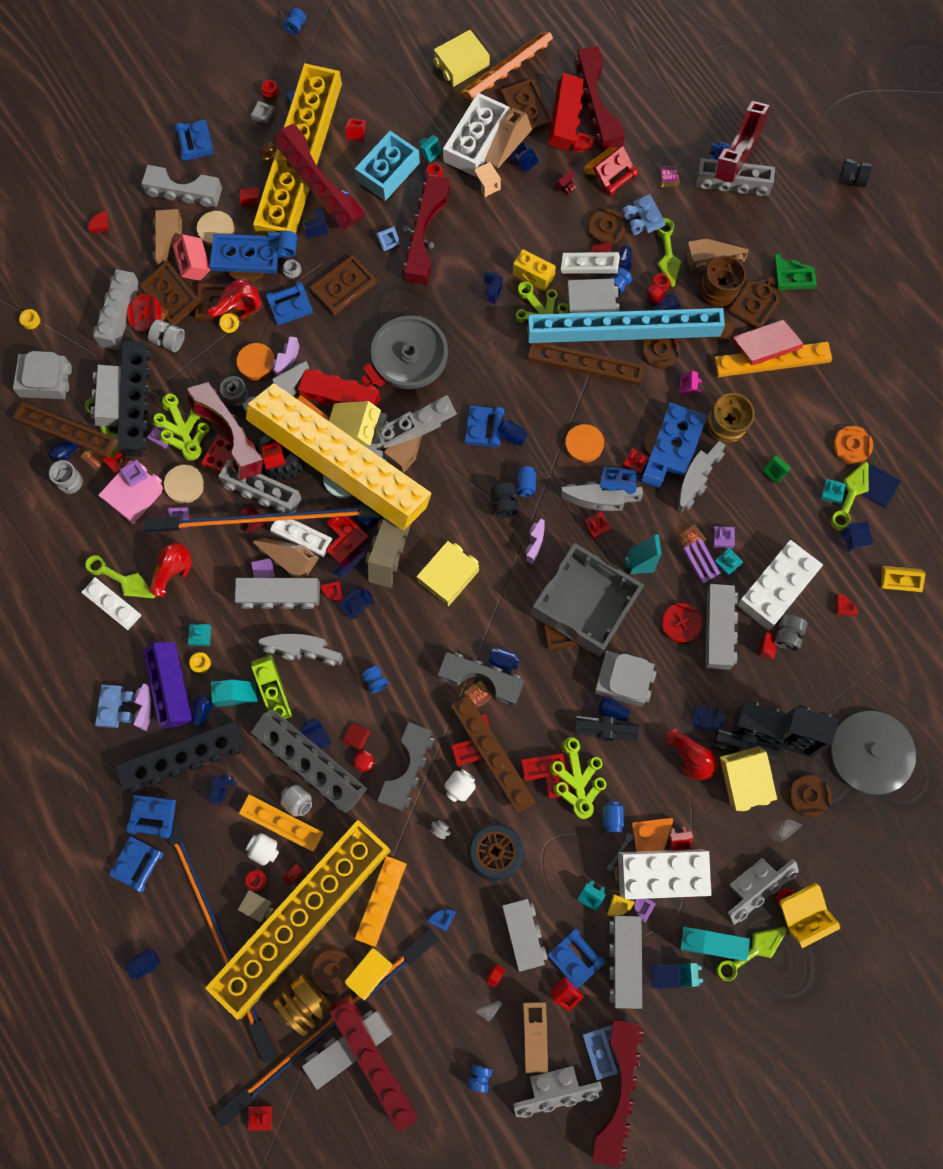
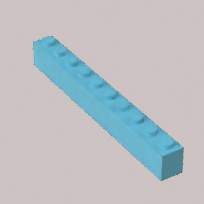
M723 308L529 315L528 339L529 343L721 337L725 326Z

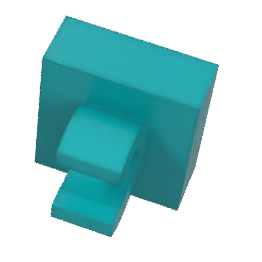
M434 135L429 139L423 138L419 142L424 159L429 163L442 152L439 140Z
M826 479L821 500L841 504L846 484Z
M729 548L714 563L728 577L743 564V561Z
M190 624L188 644L190 646H210L212 626L209 624Z
M591 881L585 885L577 900L596 911L606 894H604V887L597 890L593 887L595 882Z
M697 963L676 964L678 987H695L703 982V979L698 978V970H702V967L697 966Z

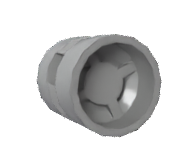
M157 319L149 330L148 340L155 345L163 346L167 350L177 352L184 341L185 332L179 327L170 326L169 323Z
M60 460L55 462L49 469L50 479L62 492L72 494L81 488L83 483L82 476L70 462Z

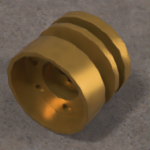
M736 393L725 394L719 398L706 418L707 431L711 437L718 442L721 441L727 444L739 440L754 420L755 411L752 403L746 397Z
M301 974L291 984L295 995L292 996L287 991H283L281 994L286 1003L279 997L273 1003L285 1023L304 1037L309 1032L305 1024L310 1028L315 1026L311 1015L314 1014L319 1019H323L330 1012L331 1004L320 990L305 975Z

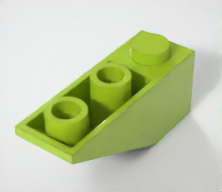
M272 655L252 661L251 667L267 710L273 709L285 719L292 717Z

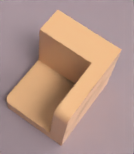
M490 162L475 169V174L481 182V192L484 197L501 189V178Z

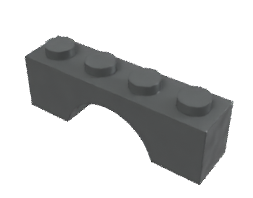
M452 652V654L446 653L438 673L439 680L458 686L462 681L471 677L483 678L493 686L496 701L516 707L524 685V680H521V676L514 673L507 675L495 666L485 667L482 665V662L476 659L466 660L463 658V655Z
M408 722L401 743L410 754L409 768L400 778L385 781L377 800L379 804L403 812L404 808L408 809L412 799L409 796L412 788L415 789L420 777L417 776L419 768H424L427 757L424 755L427 749L432 748L435 739L432 737L433 733L431 730Z

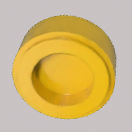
M27 309L20 314L19 321L24 328L34 329L39 325L40 317L36 311Z
M226 313L221 316L219 325L223 331L231 333L238 329L239 319L233 313Z
M197 652L191 656L189 665L194 672L202 674L209 670L211 660L205 653Z

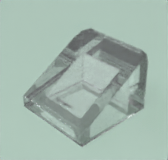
M789 819L782 821L776 840L778 842L784 841L797 831L802 824Z
M499 1000L477 1009L476 1012L489 1022L502 1005V1002Z

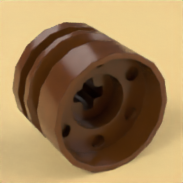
M726 255L718 256L711 260L699 284V292L705 302L715 307H725L733 303L746 280L744 265L738 259Z

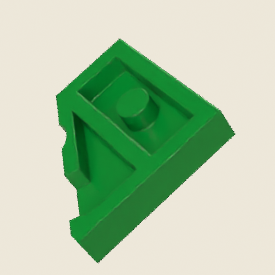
M779 254L774 255L777 290L815 289L817 285L815 268L802 265L793 259L790 262L780 258L781 255Z

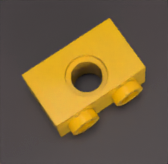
M523 249L513 263V276L525 282H530L533 286L546 292L555 278L556 266Z

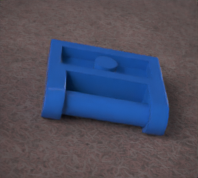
M206 120L188 124L178 123L174 126L175 133L178 134L182 160L214 154ZM186 133L191 135L193 150L188 149Z
M298 282L295 286L272 294L270 292L266 294L278 326L313 313L302 282ZM298 292L300 294V296L275 304L276 300L296 294Z
M470 406L465 444L493 448L500 447V426L505 410L500 407ZM488 416L494 417L492 435L488 439L486 438Z
M603 467L600 488H604L607 491L625 490L627 494H633L637 489L635 482L638 480V472L633 469Z
M134 795L127 832L130 834L138 832L160 835L161 838L168 839L172 832L176 800ZM140 818L162 820L163 826L139 824Z
M130 836L109 875L143 893L147 879L158 859H161L164 853ZM146 854H151L138 880H133Z
M576 928L548 954V957L578 989L606 961L602 957H598L579 935L580 932ZM572 941L593 963L590 968L568 946Z

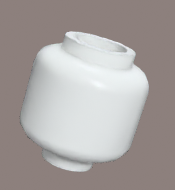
M463 769L461 771H454L444 785L447 790V797L454 802L457 800L466 801L476 788L475 778Z
M263 833L257 836L253 835L245 849L248 851V858L260 865H266L269 861L274 862L279 853L276 850L277 841Z

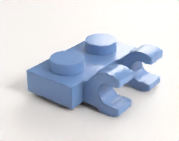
M650 194L633 201L634 206L623 208L626 221H630L637 216L641 219H635L630 222L634 235L639 234L645 229L650 233L665 226V221Z
M101 685L95 725L97 727L118 728L119 722L133 723L134 714L121 712L122 702L135 703L134 692H124V687Z

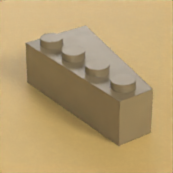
M386 518L379 520L378 535H374L371 547H373L372 552L367 553L365 561L368 564V581L370 583L392 588L394 582L393 572H397L399 553H402L404 549L405 537L403 536L408 535L410 525L403 531Z

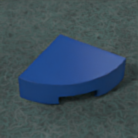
M449 909L437 911L430 916L427 922L447 932L456 911Z

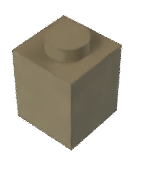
M249 890L238 910L264 923L274 913L275 909L272 907L275 903Z

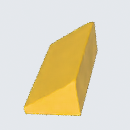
M882 566L881 588L922 592L926 572L915 568Z
M372 948L346 979L345 984L365 1001L393 965Z

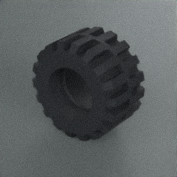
M264 432L262 433L263 437L257 439L258 444H255V450L261 455V446L277 442ZM291 452L285 458L284 465L267 469L264 463L262 470L272 479L276 476L277 480H282V477L288 480L291 475L296 477L297 471L302 472V465L305 466L306 462Z

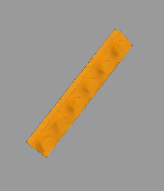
M822 342L803 345V348L753 366L748 363L741 353L717 356L714 359L717 377L830 363L832 356L829 343Z

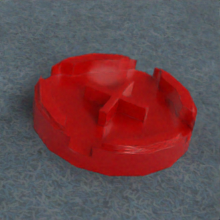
M139 294L128 305V322L137 331L149 332L154 321L157 319L161 320V305L154 296Z
M677 603L666 609L662 616L661 627L668 639L675 643L684 644L697 638L702 629L703 621L695 607L686 603Z

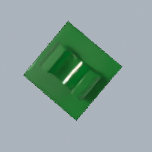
M775 456L763 469V472L776 484L791 470L790 466L784 463L783 459Z

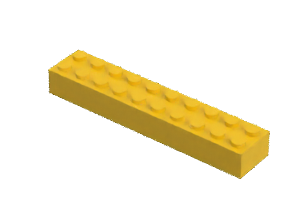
M304 63L284 127L295 124L306 137L310 154L317 165L342 82L340 71ZM278 148L253 223L258 236H268V232L292 231L296 234L310 189Z
M273 383L248 403L247 421L404 531L427 508L431 492Z
M357 820L205 989L237 1020L242 1019L391 852L390 849Z

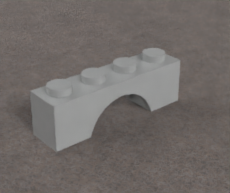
M147 165L142 181L145 193L151 197L159 196L168 200L201 204L205 207H217L222 191L220 180L217 177L200 175L189 184H177L170 180L166 168Z

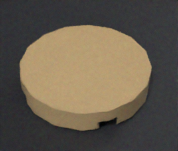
M222 211L208 212L197 223L199 237L204 244L212 246L214 234L234 235L235 227L233 221L228 214Z
M190 465L176 466L165 477V491L170 499L177 503L193 502L199 498L204 489V480L201 473Z

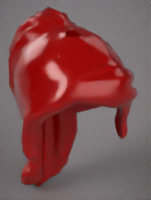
M244 279L233 281L224 289L218 303L206 310L207 315L215 318L228 312L233 307L246 311L241 315L243 320L245 316L257 312L262 306L260 294L256 287H253Z
M172 542L161 549L152 576L151 587H148L149 592L155 597H163L166 594L167 582L174 574H179L184 570L182 577L185 578L192 565V559L185 545Z
M673 729L666 733L665 741L667 745L676 747L683 757L686 769L680 766V770L692 780H707L716 774L718 763L713 752L704 746L698 745L690 737L678 732L679 729Z

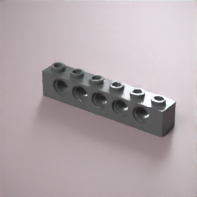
M272 709L264 713L251 733L256 736L260 743L265 744L272 750L274 755L283 759L289 768L297 771L307 783L312 784L318 789L322 796L331 800L337 809L347 813L355 807L367 790L363 784L275 710Z

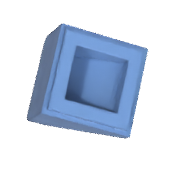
M394 227L376 233L383 251L401 245Z

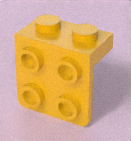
M817 883L788 896L780 902L788 931L801 948L840 929L839 922L827 910L821 888Z

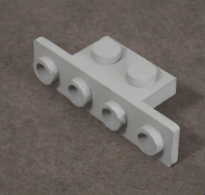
M761 858L730 884L731 889L742 901L728 912L731 922L735 925L746 919L748 913L754 908L760 907L766 898L771 894H776L787 881L793 880L799 872L796 861L792 859L776 872Z
M571 1066L530 1077L535 1098L514 1103L513 1106L516 1117L527 1118L537 1112H551L557 1107H571L576 1105L577 1102L597 1100L600 1096H603L601 1082H596L579 1087L574 1067Z

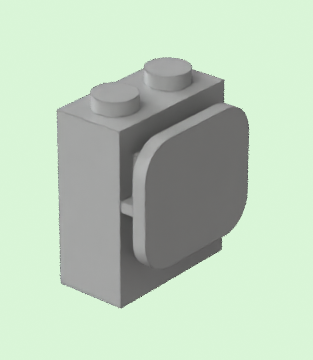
M614 279L568 280V314L619 312V303H616L615 298H618V286H614Z
M32 351L28 354H19L13 390L19 397L65 399L66 392L69 391L68 376L71 375L72 366L65 356H58L54 352Z
M606 651L594 694L643 707L645 702L650 700L652 691L648 690L650 682L654 683L657 671L653 670L655 664L628 654L620 655Z

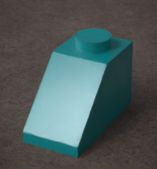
M240 680L211 682L212 703L217 707L258 703L257 682Z

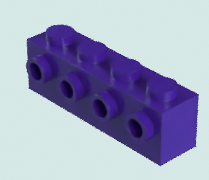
M175 642L152 643L143 649L159 728L181 727L192 719Z

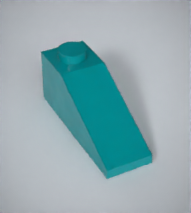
M654 535L629 550L628 555L625 556V567L629 568L630 575L654 572L661 557L659 535Z
M683 927L681 950L747 961L750 939Z

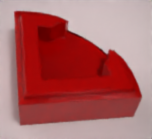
M578 132L573 151L581 152L588 150L595 143L596 137Z
M106 211L95 215L91 219L88 226L90 233L109 231L108 214Z
M340 581L320 585L323 594L328 599L335 602H344Z
M842 594L836 595V615H858L857 607L847 596Z
M295 865L283 877L287 886L304 874V870L299 865Z

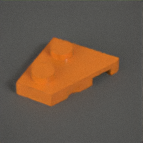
M673 818L631 823L635 851H664Z

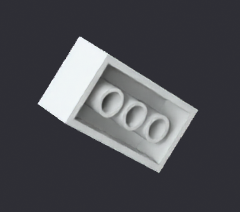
M477 93L443 148L444 162L476 177L475 169L483 166L485 163V157L503 118L510 112V107Z
M790 540L743 596L737 606L769 631L823 564Z
M709 851L618 852L620 896L624 899L711 896Z

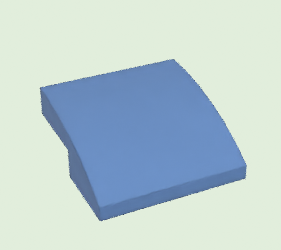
M612 1025L583 1034L597 1080L621 1072L617 1056L610 1044Z

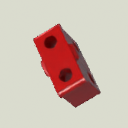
M221 435L216 436L202 461L204 469H210L218 474L221 473L227 460L231 461L233 449L230 441L222 438Z

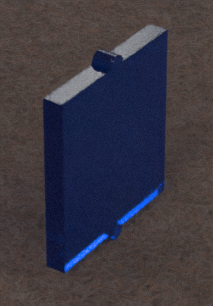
M870 464L868 467L869 491L861 495L885 508L890 499L896 495L895 491L901 481Z
M363 548L357 549L332 573L336 577H343L367 555V552Z

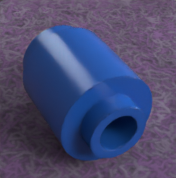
M520 467L519 472L516 474V492L521 497H531L536 492V473L532 467Z
M606 802V806H602V826L605 828V833H622L624 815L623 806H619V802Z

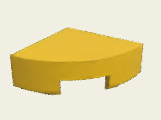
M613 894L607 916L613 917L625 914L632 908L634 901Z

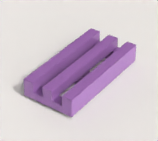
M698 539L682 548L701 584L721 574L702 539ZM696 545H698V547L700 548V550H701L703 556L705 557V559H706V561H707V563H708V565H709V567L711 568V570H712L713 573L710 572V570H709V568H708L706 562L704 561V559H703V557H702L701 553L699 552V550H698V548H697ZM689 549H693L696 557L698 558V561L700 562L702 568L704 569L707 575L706 577H704L702 571L700 570L697 562L695 561Z

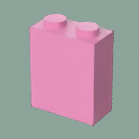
M141 463L140 465L148 478L130 487L120 471L99 494L100 498L131 524H134L164 491L160 484L162 480L155 474L149 475L146 472L147 469Z

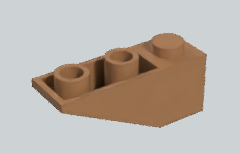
M512 108L503 118L485 157V163L490 162L492 166L499 168L531 132L532 128L526 113Z
M178 209L157 210L156 218H153V227L156 230V235H153V244L156 246V251H153L154 263L158 264V267L169 260L174 251L173 244L182 235V218Z
M710 239L690 241L685 251L690 271H703L711 260L722 255L732 256L742 263L746 260L749 252L748 249Z
M422 436L385 448V459L404 473L416 460Z
M268 538L254 540L253 542L262 553L270 556L276 565L287 570L292 578L307 577L319 559L318 556L304 545Z
M523 1002L525 1072H548L546 1002Z

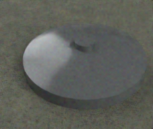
M418 316L398 317L384 324L374 336L371 345L372 363L378 375L388 384L402 389L421 388L432 383L443 372L448 360L447 341L440 328L430 320Z
M863 711L848 717L837 727L833 745L830 746V759L836 774L848 787L867 795H883L897 790L910 778L916 763V750L910 733L897 719L878 711Z

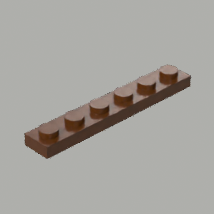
M531 343L528 361L639 386L645 367L642 364L547 343Z
M24 402L20 404L12 417L16 422L107 458L110 457L118 444V440L114 437Z
M468 695L451 705L452 710L516 813L519 814L535 804L536 801L470 696Z

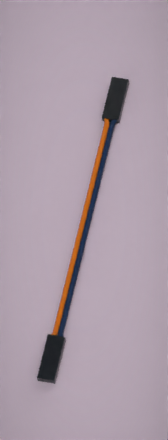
M360 504L358 508L185 520L180 519L179 516L144 519L143 530L145 533L180 531L181 527L353 515H358L360 518L383 516L368 505Z
M174 815L171 836L168 838L169 842L178 852L224 963L227 965L232 956L185 849V838ZM252 1006L246 1013L250 1021L248 1028L263 1063H266L278 1055L263 1020L258 1019Z
M431 929L401 953V958L393 964L392 968L367 998L405 965H411L439 941ZM358 995L353 999L357 1007L364 1002ZM333 1017L249 1089L245 1088L214 1116L222 1127L226 1126L249 1106L261 1090L336 1026Z

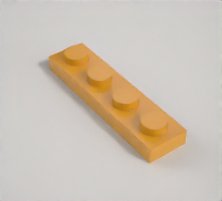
M248 795L239 812L240 815L312 852H315L324 835L322 831L251 795Z
M386 856L355 937L356 940L376 947L406 868V863Z

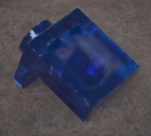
M523 141L510 154V158L518 162L524 172H527L539 162L533 148Z
M485 271L484 284L488 285L486 290L488 302L496 305L503 287V276L495 272Z
M359 588L353 590L339 605L347 616L354 620L368 606H373L375 601L367 589Z
M696 704L691 725L716 731L719 726L722 727L724 722L723 708L718 707L715 709Z
M310 719L303 724L304 727L300 728L301 732L321 750L332 744L319 719Z
M221 775V778L214 777L209 803L221 806V802L225 801L227 795L225 785L238 787V782L233 780L234 777L228 775Z

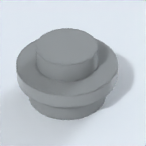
M293 259L287 260L282 267L284 275L288 278H296L301 273V265Z
M440 820L432 822L430 831L441 839H445L446 836L450 835L451 832L448 830L449 826Z

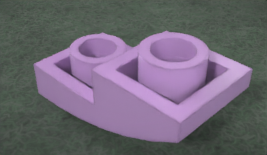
M289 337L288 344L285 343L284 354L278 353L277 360L274 359L272 370L275 371L276 376L279 373L289 371L293 365L300 347L296 337Z
M540 519L538 524L534 523L529 531L531 534L530 541L533 543L529 544L525 553L527 554L526 561L532 565L542 546L545 527L543 519Z
M143 683L142 687L135 694V703L141 709L135 713L134 725L146 731L153 710V695L151 688Z

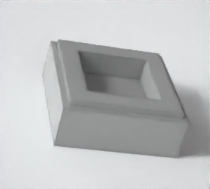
M258 101L251 113V119L268 125L275 112V107Z

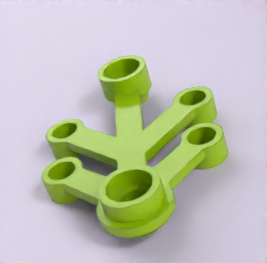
M530 282L519 284V296L527 299L538 313L526 312L520 309L516 312V320L518 322H525L528 320L529 315L553 314L554 303L558 296L556 290L550 289L547 291V305L545 309L533 295V285ZM553 294L555 297L551 298L549 295ZM566 303L558 305V314H568V305ZM523 314L525 317L520 318L518 315Z
M174 394L165 395L161 405L164 410L171 412L176 425L166 421V417L163 414H156L153 424L166 429L162 431L160 440L165 444L169 443L181 449L183 456L187 460H195L202 453L199 444L203 437L208 434L209 425L200 423L197 427L196 436L191 440L189 433L195 422L200 419V416L195 415L191 409L190 417L186 424H184L177 408V397ZM173 433L180 436L183 441L174 438Z
M570 737L562 742L561 748L566 755H569L572 775L564 769V765L560 761L552 763L550 771L553 775H558L576 791V796L568 791V786L564 782L554 786V793L557 796H562L573 805V812L578 818L587 819L593 814L594 807L592 802L599 791L606 788V781L603 778H597L593 780L592 788L585 796L584 788L594 772L602 767V760L599 757L590 759L588 767L581 774L577 753L580 749V743L576 738ZM570 742H572V743L574 744V746H575L574 749L571 748ZM593 760L597 762V767L593 765ZM555 765L559 766V772L555 770ZM597 781L601 783V788L597 786ZM559 786L563 787V793L559 791ZM582 804L585 805L586 812L582 810Z

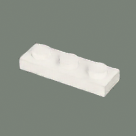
M618 252L563 253L561 272L618 273L620 255Z
M295 520L275 521L270 529L271 533L294 544L304 545L311 552L323 558L326 554V549L333 541L331 537Z
M94 578L82 591L87 598L127 630L141 616L139 612L97 578Z

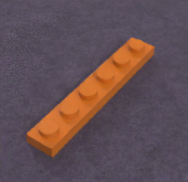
M541 32L461 91L463 98L473 100L477 93L493 87L496 80L503 79L508 75V71L522 65L521 62L532 58L535 55L534 52L538 49L541 50L547 47L548 42L553 39L551 33Z

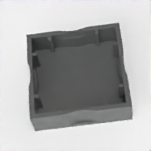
M574 543L560 564L556 575L547 584L534 604L530 615L600 657L641 592L644 584L621 570L612 568L596 555Z

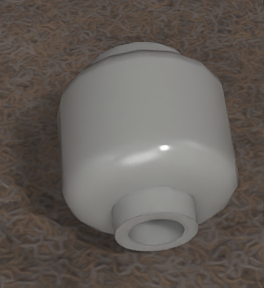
M293 785L286 787L282 791L280 804L292 816H303L312 807V797L301 786Z

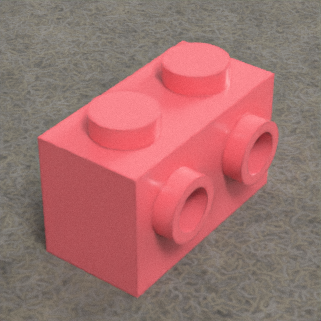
M182 234L173 244L181 277L200 281L210 271L202 239Z

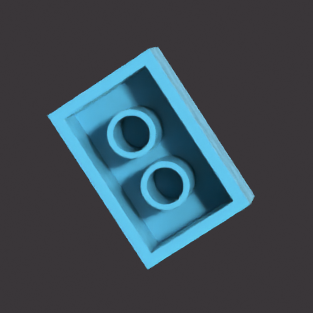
M389 131L355 168L357 182L386 201L419 165V150Z

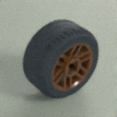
M499 823L487 824L479 828L471 837L468 845V859L472 869L481 878L493 882L504 881L512 877L522 865L524 858L523 842L518 833L511 827ZM496 848L500 851L499 856L492 854L493 849Z

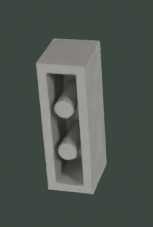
M98 365L97 372H93V384L97 385L96 389H92V401H95V407L91 406V418H95V426L119 427L121 367Z
M528 899L503 905L518 971L545 965L544 960H547L545 947H540L538 938L542 937L539 924L534 925L533 916H536L534 904L529 903Z

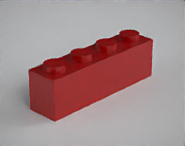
M563 73L557 82L547 145L566 151L569 150L571 145H575L578 136L575 133L580 123L578 114L582 108L580 100L584 94V79Z
M305 369L298 387L299 394L305 399L332 407L336 403L369 401L377 407L380 400L379 390L374 386L360 385L354 380L346 381L336 375H325L316 369Z

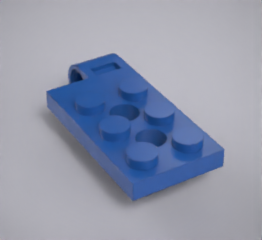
M292 231L268 232V236L214 234L210 269L211 271L277 274L278 257H293L296 255L297 235ZM230 250L236 251L233 256L226 255ZM248 251L255 252L251 257L245 256Z
M673 403L669 404L643 474L642 483L660 489L666 471L686 476L707 415ZM677 424H684L687 430H679ZM677 440L681 443V446L674 447L671 441Z

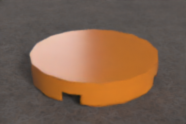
M252 343L243 347L239 352L237 367L247 379L259 380L260 378L268 377L273 372L272 366L275 357L272 350L265 344Z
M581 424L569 431L566 436L565 448L572 459L588 463L596 460L601 455L604 449V438L596 427Z
M847 426L840 430L833 440V451L837 458L848 464L864 462L873 450L871 436L861 427Z

